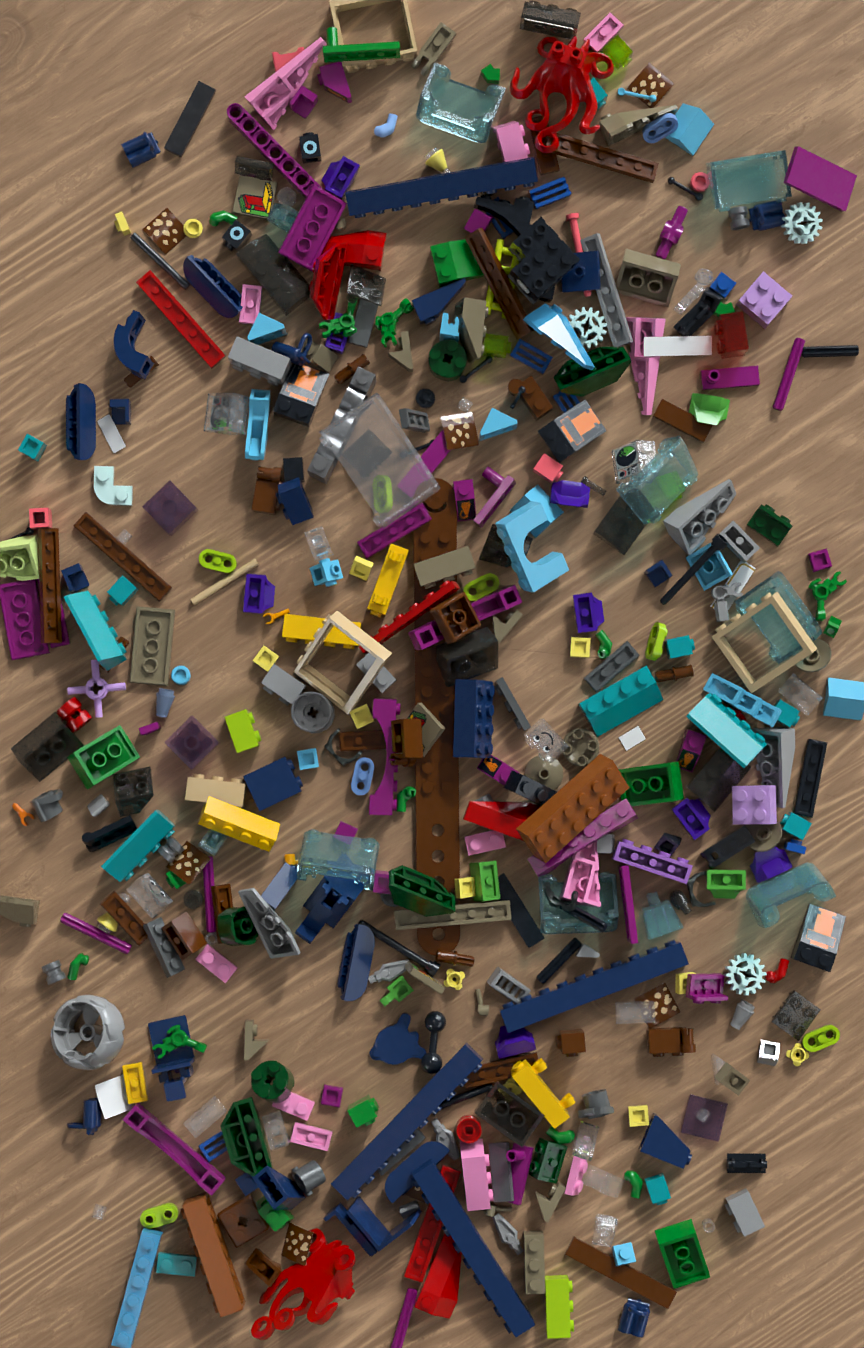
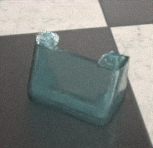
M434 63L421 92L416 117L419 121L477 143H485L492 130L506 88L493 84L489 85L485 92L451 80L450 70L444 65Z
M786 150L706 163L715 209L719 208V212L729 211L730 206L775 199V203L787 201L786 197L792 196L791 186L783 183L788 169Z
M681 436L664 439L658 445L660 447L657 450L659 453L638 475L632 476L628 485L622 483L616 489L643 524L651 522L654 524L662 517L661 514L670 504L698 479V471Z
M777 571L734 601L738 612L745 614L747 613L745 610L753 603L758 605L762 602L760 598L769 592L771 595L778 592L812 642L822 634L821 627L780 571ZM769 604L751 617L770 643L769 656L773 661L780 664L802 649L772 604Z
M311 829L305 832L303 836L296 880L306 881L308 875L316 878V874L354 879V884L361 882L364 884V890L373 891L380 844L374 838L363 839L323 833Z
M804 863L751 887L746 893V898L758 925L766 929L778 922L780 917L777 909L778 905L805 893H813L819 901H828L836 897L816 865Z
M603 872L598 876L601 907L576 906L607 923L608 927L605 932H612L617 929L619 919L616 874ZM550 874L538 877L541 933H600L595 928L564 912L560 907L549 905V901L544 894L543 887L545 882L550 883L552 892L558 897L561 895L564 882H557V878Z

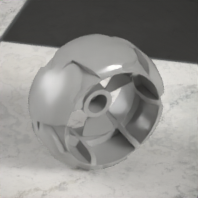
M94 995L77 996V998L65 1002L53 1018L54 1026L50 1034L52 1047L56 1055L70 1067L82 1070L101 1068L113 1061L123 1046V1030L125 1029L123 1017L117 1007L103 997ZM83 1013L85 1024L81 1027L80 1033L75 1032V1023ZM99 1016L102 1019L103 1026L95 1025ZM81 1040L94 1042L96 1050L83 1056L81 1052L76 1050V1047Z

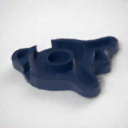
M403 1013L396 1024L388 1026L378 1033L374 1047L370 1050V1057L373 1060H381L387 1064L396 1065L403 1063L409 1058L422 1059L426 1054V1050L418 1044L419 1033L417 1031H408L411 1021L409 1014Z

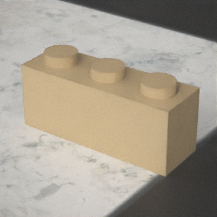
M193 774V777H188L185 800L206 802L210 796L233 806L244 807L247 784H243L242 779L231 778V782L223 781V777L212 776L211 780L204 779V775Z

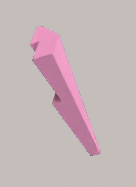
M321 37L245 96L254 110L273 130L277 127L276 123L281 115L285 114V108L288 103L293 99L309 75L308 71L312 64L317 62V56L323 46L327 45Z
M626 317L633 342L630 343L631 352L629 355L634 380L638 382L639 393L637 394L638 398L641 399L643 407L641 414L652 415L660 356H644V337H663L666 319Z
M597 841L572 856L560 895L562 900L571 901L572 892L577 891L578 899L576 905L601 907Z

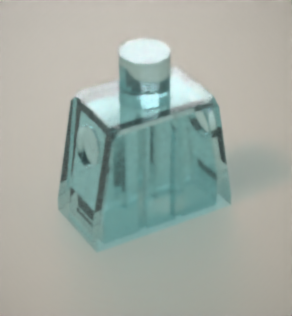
M657 891L646 895L649 906L642 908V914L648 940L683 928L669 900L660 902Z

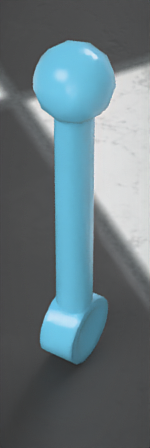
M624 88L618 89V95L620 96L625 94L648 99L650 102H655L657 99L655 95L648 96L625 91Z

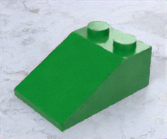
M466 239L430 246L439 288L465 278V281L484 277Z
M121 725L73 752L67 758L88 790L134 762L140 756Z
M679 761L618 769L629 786V789L621 795V800L627 799L631 807L684 800Z
M692 1219L655 1230L674 1289L710 1278Z

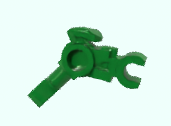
M350 295L346 313L340 318L330 320V323L321 322L319 324V329L325 328L328 330L322 333V338H328L331 333L336 335L343 332L344 337H349L357 332V328L354 327L353 313L357 306L358 297Z
M407 298L401 301L399 308L393 313L387 312L381 317L376 316L375 325L378 330H381V335L383 336L381 342L384 348L387 347L389 340H392L394 346L397 345L395 335L396 325L399 321L398 318L404 313L412 312L414 309Z
M840 571L832 576V580L828 577L823 581L824 583L818 584L821 581L818 578L808 586L809 589H812L813 597L817 601L816 621H824L826 619L824 601L827 600L828 595L837 589L836 586H843L847 582L846 580L842 582L837 581V576L841 574Z
M175 1025L167 1031V1034L172 1032V1035L163 1039V1044H156L152 1047L153 1050L156 1048L162 1049V1054L158 1056L160 1059L166 1055L167 1050L171 1052L185 1045L204 1053L207 1044L190 1039L186 1032L180 1030V1025Z

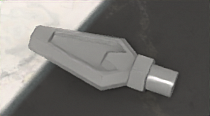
M409 959L383 964L379 971H375L373 975L369 976L370 984L376 981L379 983L383 980L392 981L406 971L405 965Z
M435 1118L431 1123L436 1133V1142L442 1143L450 1150L448 1155L453 1160L458 1159L460 1153L452 1131L445 1129V1126L440 1123L438 1118Z
M497 1213L492 1219L502 1243L508 1244L517 1255L521 1254L524 1250L517 1239L518 1231Z

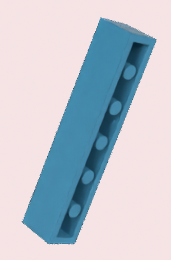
M145 1227L142 1230L112 1339V1346L131 1348L133 1345L163 1231L147 1229Z

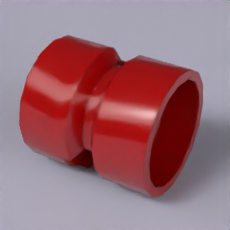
M76 697L67 701L56 711L63 721H67L66 725L73 733L80 730L93 718L86 709L82 710V704ZM77 713L79 716L73 719L72 716Z
M469 1114L460 1117L457 1121V1136L461 1141L474 1143L480 1138L482 1130L481 1123L477 1117Z

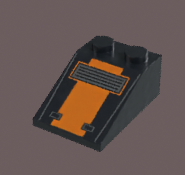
M292 364L274 406V415L310 427L330 374L307 365L299 366Z
M585 399L538 430V433L557 461L561 463L607 430Z
M809 903L790 958L831 972L846 916Z

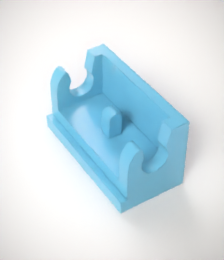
M443 313L440 341L455 340L459 342L458 317L455 318L454 325L452 323L448 324V313Z

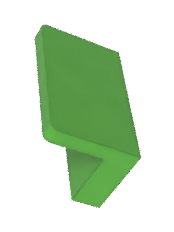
M497 862L470 863L471 877H474L476 896H473V901L500 899Z

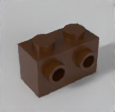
M187 911L162 927L165 935L182 960L208 944Z
M582 1029L559 1030V1035L556 1036L557 1048L566 1057L578 1056V1053L586 1052L584 1031Z

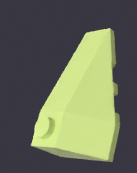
M37 534L0 542V577L6 578L8 576L20 581L39 579Z

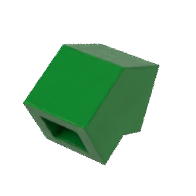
M489 64L481 70V75L487 83L499 84V68H493Z
M720 302L714 315L725 320L734 316L736 311L731 302L728 304Z
M829 616L823 633L834 638L842 620Z

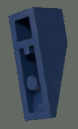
M465 278L412 300V306L420 325L424 323L429 325L436 321V318L441 315L466 286Z

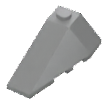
M728 479L675 509L663 520L668 534L686 554L691 555L705 541V534L709 528H714L716 525L714 521L718 515L725 512L736 496L732 481Z
M786 727L751 728L754 733L762 735L765 739L764 742L767 743L765 748L756 757L758 763L756 768L757 771L760 770L763 780L761 785H776V807L785 808L795 752V729Z
M255 888L240 890L238 893L270 958L299 955L301 952L290 928Z

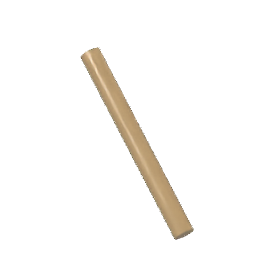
M253 559L191 598L194 606L258 566L257 560Z

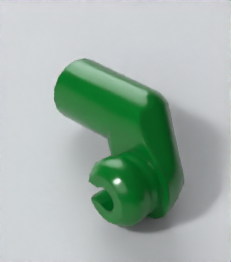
M222 210L212 213L209 223L214 227L218 226L219 222L222 221L232 225L235 220H238V217Z
M601 630L595 636L600 642L597 655L599 658L604 659L608 658L611 653L612 642L606 633Z
M407 786L397 794L396 812H406V802L416 795L414 787Z
M80 953L70 963L68 979L77 980L80 965L86 966L89 962L88 955Z
M551 1126L546 1131V1134L557 1144H568L573 1142L575 1138V1132L572 1130L558 1132Z
M628 1170L624 1174V1179L632 1185L630 1197L640 1199L643 1181L637 1172Z

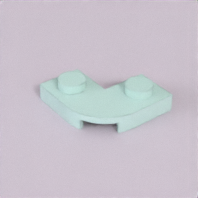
M94 466V491L97 497L108 505L132 506L133 486H114V467Z

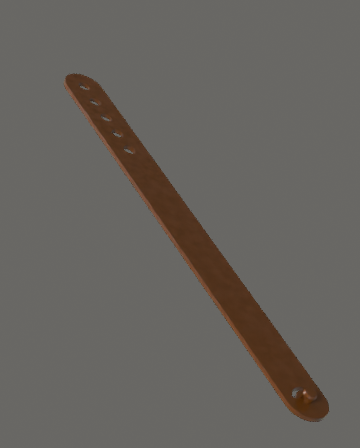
M427 479L415 490L413 508L420 503H426L431 509H439L445 502L447 506L438 513L428 511L432 520L414 530V564L457 550L455 493L453 487L443 479ZM414 569V604L423 602L425 600L424 597L430 592H437L440 589L439 586L444 583L443 580L436 582V586L425 589V586L420 587ZM456 575V576H454L455 580H452V581H454V582H457V575ZM456 591L455 593H453L451 596H449L448 598H446L444 601H446V600L450 599L451 597L455 596V595L457 594V591ZM430 610L414 621V629L434 620ZM442 639L423 650H415V706L417 703H422L445 728L425 757L416 759V871L433 878L441 876L444 879L443 886L449 893L455 896V905L460 904V899L456 898L454 879L460 878L459 757H453L455 679H458V640L447 644L445 639ZM435 824L443 826L444 832L441 836L432 834V827ZM440 850L444 853V859L441 862H435L432 859L434 851ZM460 924L417 928L418 942L424 951L436 956L438 949L452 952L460 940ZM436 928L444 930L445 936L443 939L436 940L433 938L432 933Z

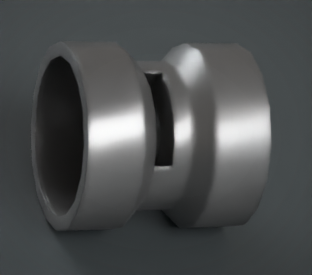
M746 206L728 210L729 217L732 220L730 223L731 230L745 229L750 226V222L746 218L748 213Z
M170 836L167 839V843L157 851L168 862L172 863L175 860V856L180 854L184 848Z
M60 960L41 967L43 973L47 975L46 981L48 985L66 978L65 973L61 971Z

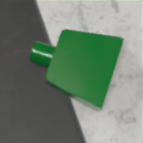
M265 1196L256 1202L258 1213L275 1232L280 1231L295 1218L289 1210H274Z

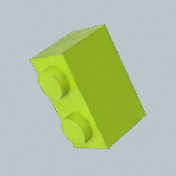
M245 709L225 716L237 753L260 746L259 742L262 739L259 731L254 730L253 723L256 722L252 712L249 713Z

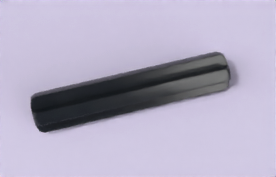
M858 345L803 347L802 350L804 358L857 356L859 354Z
M577 906L573 911L563 910L602 933L608 927L607 923Z
M573 938L536 978L542 984H545L581 947L582 943L577 938Z

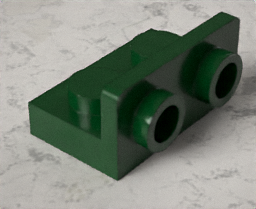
M761 504L747 523V526L778 547L793 526L788 518L783 515L779 517L774 513L775 510L767 504L765 506Z
M539 1138L538 1143L535 1145L533 1160L530 1163L529 1175L537 1180L557 1184L568 1146Z

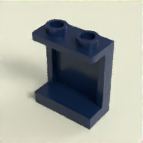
M283 757L243 776L259 811L302 792L301 787H303V783L300 777H295L292 771L295 769L291 758L287 760L286 757Z

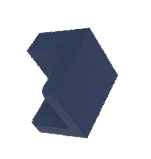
M110 399L114 424L131 425V401L129 399Z
M663 560L644 572L654 588L673 576Z
M77 563L61 570L71 593L90 585L81 564Z

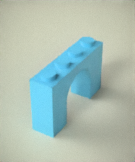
M530 501L495 523L497 534L505 545L504 550L511 559V567L519 578L518 583L524 591L529 592L537 591L569 571L562 553L552 551L533 563L526 558L524 540L527 534L548 520L542 504Z

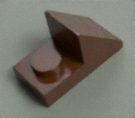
M255 1248L245 1263L268 1287L272 1286L282 1272L281 1264L272 1261L258 1248Z

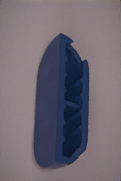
M194 255L186 257L183 263L184 275L195 290L221 316L233 318L238 315L243 308L241 306L242 296L238 290L207 259L194 258Z
M78 383L73 386L74 389L71 394L66 397V447L68 451H71L74 459L87 460L93 455L96 448V402L92 390L87 385Z
M355 924L351 933L348 932L346 936L337 987L341 988L342 993L340 998L344 1001H354L360 998L367 987L375 938L370 928L365 925Z
M431 1141L424 1143L386 1179L385 1192L391 1203H394L401 1195L403 1196L414 1186L411 1180L413 1177L412 1170L431 1158L435 1165H438L450 1150L442 1143Z

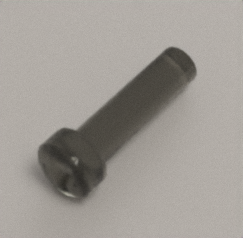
M587 476L582 478L581 483L602 496L605 495L606 490L588 480Z

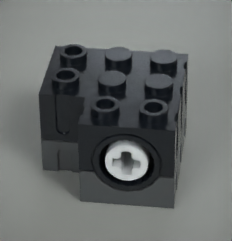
M542 217L515 239L508 249L517 257L520 263L510 271L507 277L532 304H535L540 297L546 294L580 261L579 257L558 237L559 235L546 224Z

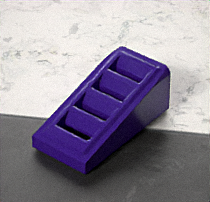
M336 312L334 319L340 318L343 314ZM331 333L326 340L325 347L331 351L343 354L348 337H343L342 339L333 336L334 333ZM335 340L341 342V346L331 343V341Z

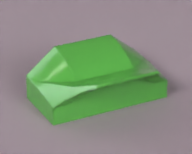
M692 393L689 413L694 415L697 422L718 425L719 422L727 419L730 400L718 396Z
M706 870V889L711 891L714 898L735 899L740 891L746 890V870Z

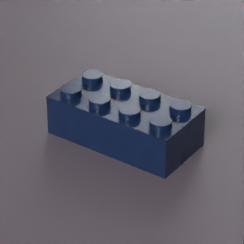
M455 679L453 757L491 758L493 752L492 734L494 731L492 724V715L494 714L493 696L495 693L492 681Z

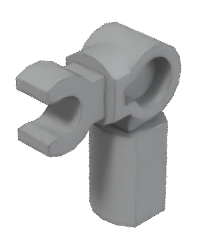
M734 583L731 587L728 585H718L712 588L711 596L716 600V603H714L716 622L729 620L727 601L724 598H729L730 595L741 597L743 593L735 592V587L741 586V583Z

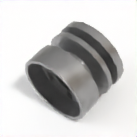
M305 692L294 700L291 707V717L295 725L301 730L309 733H321L327 730L333 723L335 710L332 702L324 695L317 692ZM313 708L316 711H319V713L316 714V718L310 716V713H312Z

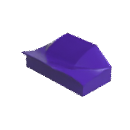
M344 156L340 161L331 162L321 180L325 185V191L342 200L353 183L360 165Z
M565 480L554 482L551 487L550 503L588 508L590 488L581 482Z
M246 574L243 612L263 614L266 609L274 606L275 586L267 580L266 575Z
M592 593L573 595L577 632L597 631L598 626L604 622L602 601L595 598Z
M685 798L671 809L693 840H696L710 829L708 824L711 815L699 799L690 800Z
M776 846L769 851L755 853L753 863L749 865L757 883L768 880L793 867L785 850L779 849Z
M505 1026L500 1027L498 1038L495 1041L499 1059L536 1050L533 1034L524 1027L510 1033L507 1032Z

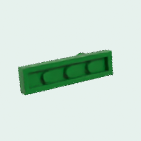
M329 27L326 29L327 46H323L324 63L400 58L399 41L338 45L337 28Z

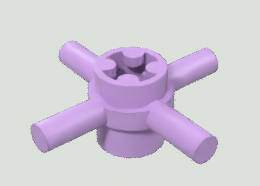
M91 660L92 678L87 681L85 686L68 687L67 691L68 695L87 694L89 698L94 700L95 718L103 717L101 699L106 697L110 691L126 690V683L107 684L104 679L100 678L99 662ZM94 684L102 686V690H99L98 694L93 692L92 686Z

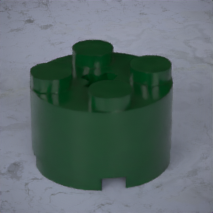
M455 340L440 341L430 350L429 369L436 378L448 382L454 381L465 371L467 355L464 348ZM444 358L451 359V364L443 363Z
M245 906L228 908L218 915L217 928L220 941L223 944L244 946L254 944L258 940L259 934Z
M271 1060L265 1061L252 1071V1088L262 1099L271 1103H280L291 1095L295 1084L294 1076L281 1063Z

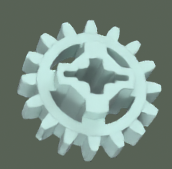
M799 202L796 205H790L791 210H785L787 217H782L785 224L781 225V227L786 228L783 234H789L788 240H794L795 244L800 242L801 244H807V242L814 241L813 236H819L817 230L822 229L819 226V222H822L823 219H818L820 212H815L816 206L810 207V203L803 204ZM801 221L807 222L803 225H797V223H801Z
M582 307L581 312L577 309L575 310V316L569 315L571 320L569 322L574 331H578L581 344L583 346L586 345L587 349H590L591 344L595 347L598 345L597 340L603 341L601 335H606L607 331L603 330V328L607 326V323H602L604 316L598 317L599 311L593 313L591 307L589 311ZM585 316V319L582 321H576L578 318ZM592 318L597 322L598 326L594 325ZM587 321H588V325H589L588 328H589V329H588V331L586 332V334H585V336H584V328H583V327L585 326V324H586ZM591 335H596V337H594L593 339L587 340V337Z
M742 953L741 957L735 955V960H728L731 965L725 966L728 973H725L724 976L729 979L725 983L732 985L730 990L734 991L737 989L736 994L741 995L743 992V995L747 996L749 992L755 994V988L762 989L760 983H765L762 976L767 974L762 972L761 969L765 966L758 964L760 962L759 958L753 960V954H749L747 958V954ZM745 961L741 967H736L739 963ZM745 971L750 977L745 978V975L740 972ZM751 981L754 982L751 986L746 987V986H748V983H749V982H751Z

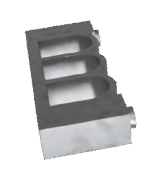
M359 366L357 367L340 406L333 416L328 430L307 469L310 477L327 484L376 384L375 374Z

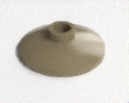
M815 638L811 639L817 649L795 665L804 672H817L825 668L832 656L831 649L825 641ZM800 644L795 648L793 655L803 649Z
M538 755L528 762L525 776L555 790L562 782L563 768L556 758L550 755ZM542 770H546L548 772L547 777L541 776Z
M778 820L777 824L747 825L748 830L756 840L749 847L755 851H769L781 839L782 827Z

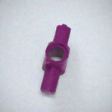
M678 206L672 220L666 221L660 234L662 241L656 252L658 258L666 259L672 245H677L684 230L682 223L688 212L685 207Z

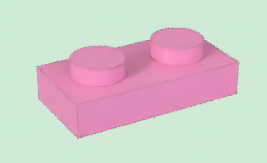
M609 13L584 38L583 42L589 39V47L594 52L599 53L624 25Z
M243 284L241 306L243 308L240 311L239 323L254 324L258 313H260L262 286Z
M494 830L464 837L468 856L506 847L503 834Z
M209 944L205 946L195 959L224 983L229 980L238 968Z
M291 1092V1095L285 1101L273 1103L272 1106L308 1121L315 1102Z
M295 1122L290 1142L328 1151L333 1131Z
M574 1155L565 1194L574 1196L581 1192L583 1188V1174H585L588 1168L586 1156Z

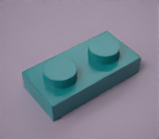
M159 1252L156 1273L195 1277L197 1257L195 1255Z

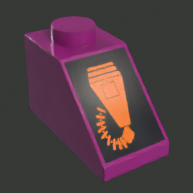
M342 62L319 67L320 73L317 74L319 84L324 85L325 91L347 103H351L352 97Z
M473 480L453 481L458 522L474 520L476 517Z
M691 730L685 731L676 762L679 761L680 769L693 773L706 735Z
M491 755V758H483L477 766L478 770L503 786L511 770L520 773Z

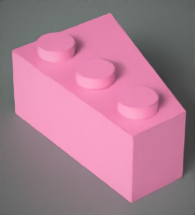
M511 121L492 127L493 133H496L498 149L501 151L503 158L502 162L528 158L527 155H530L528 144H524L523 141L525 132L522 125H519L516 121Z
M483 1138L478 1139L474 1143L460 1141L467 1211L491 1209L490 1201H494L493 1191L488 1189V1184L492 1183L491 1173L486 1171V1166H490L489 1155L484 1154Z

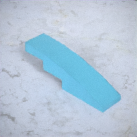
M714 673L711 674L703 688L704 691L717 695L725 703L772 728L782 712L781 709Z

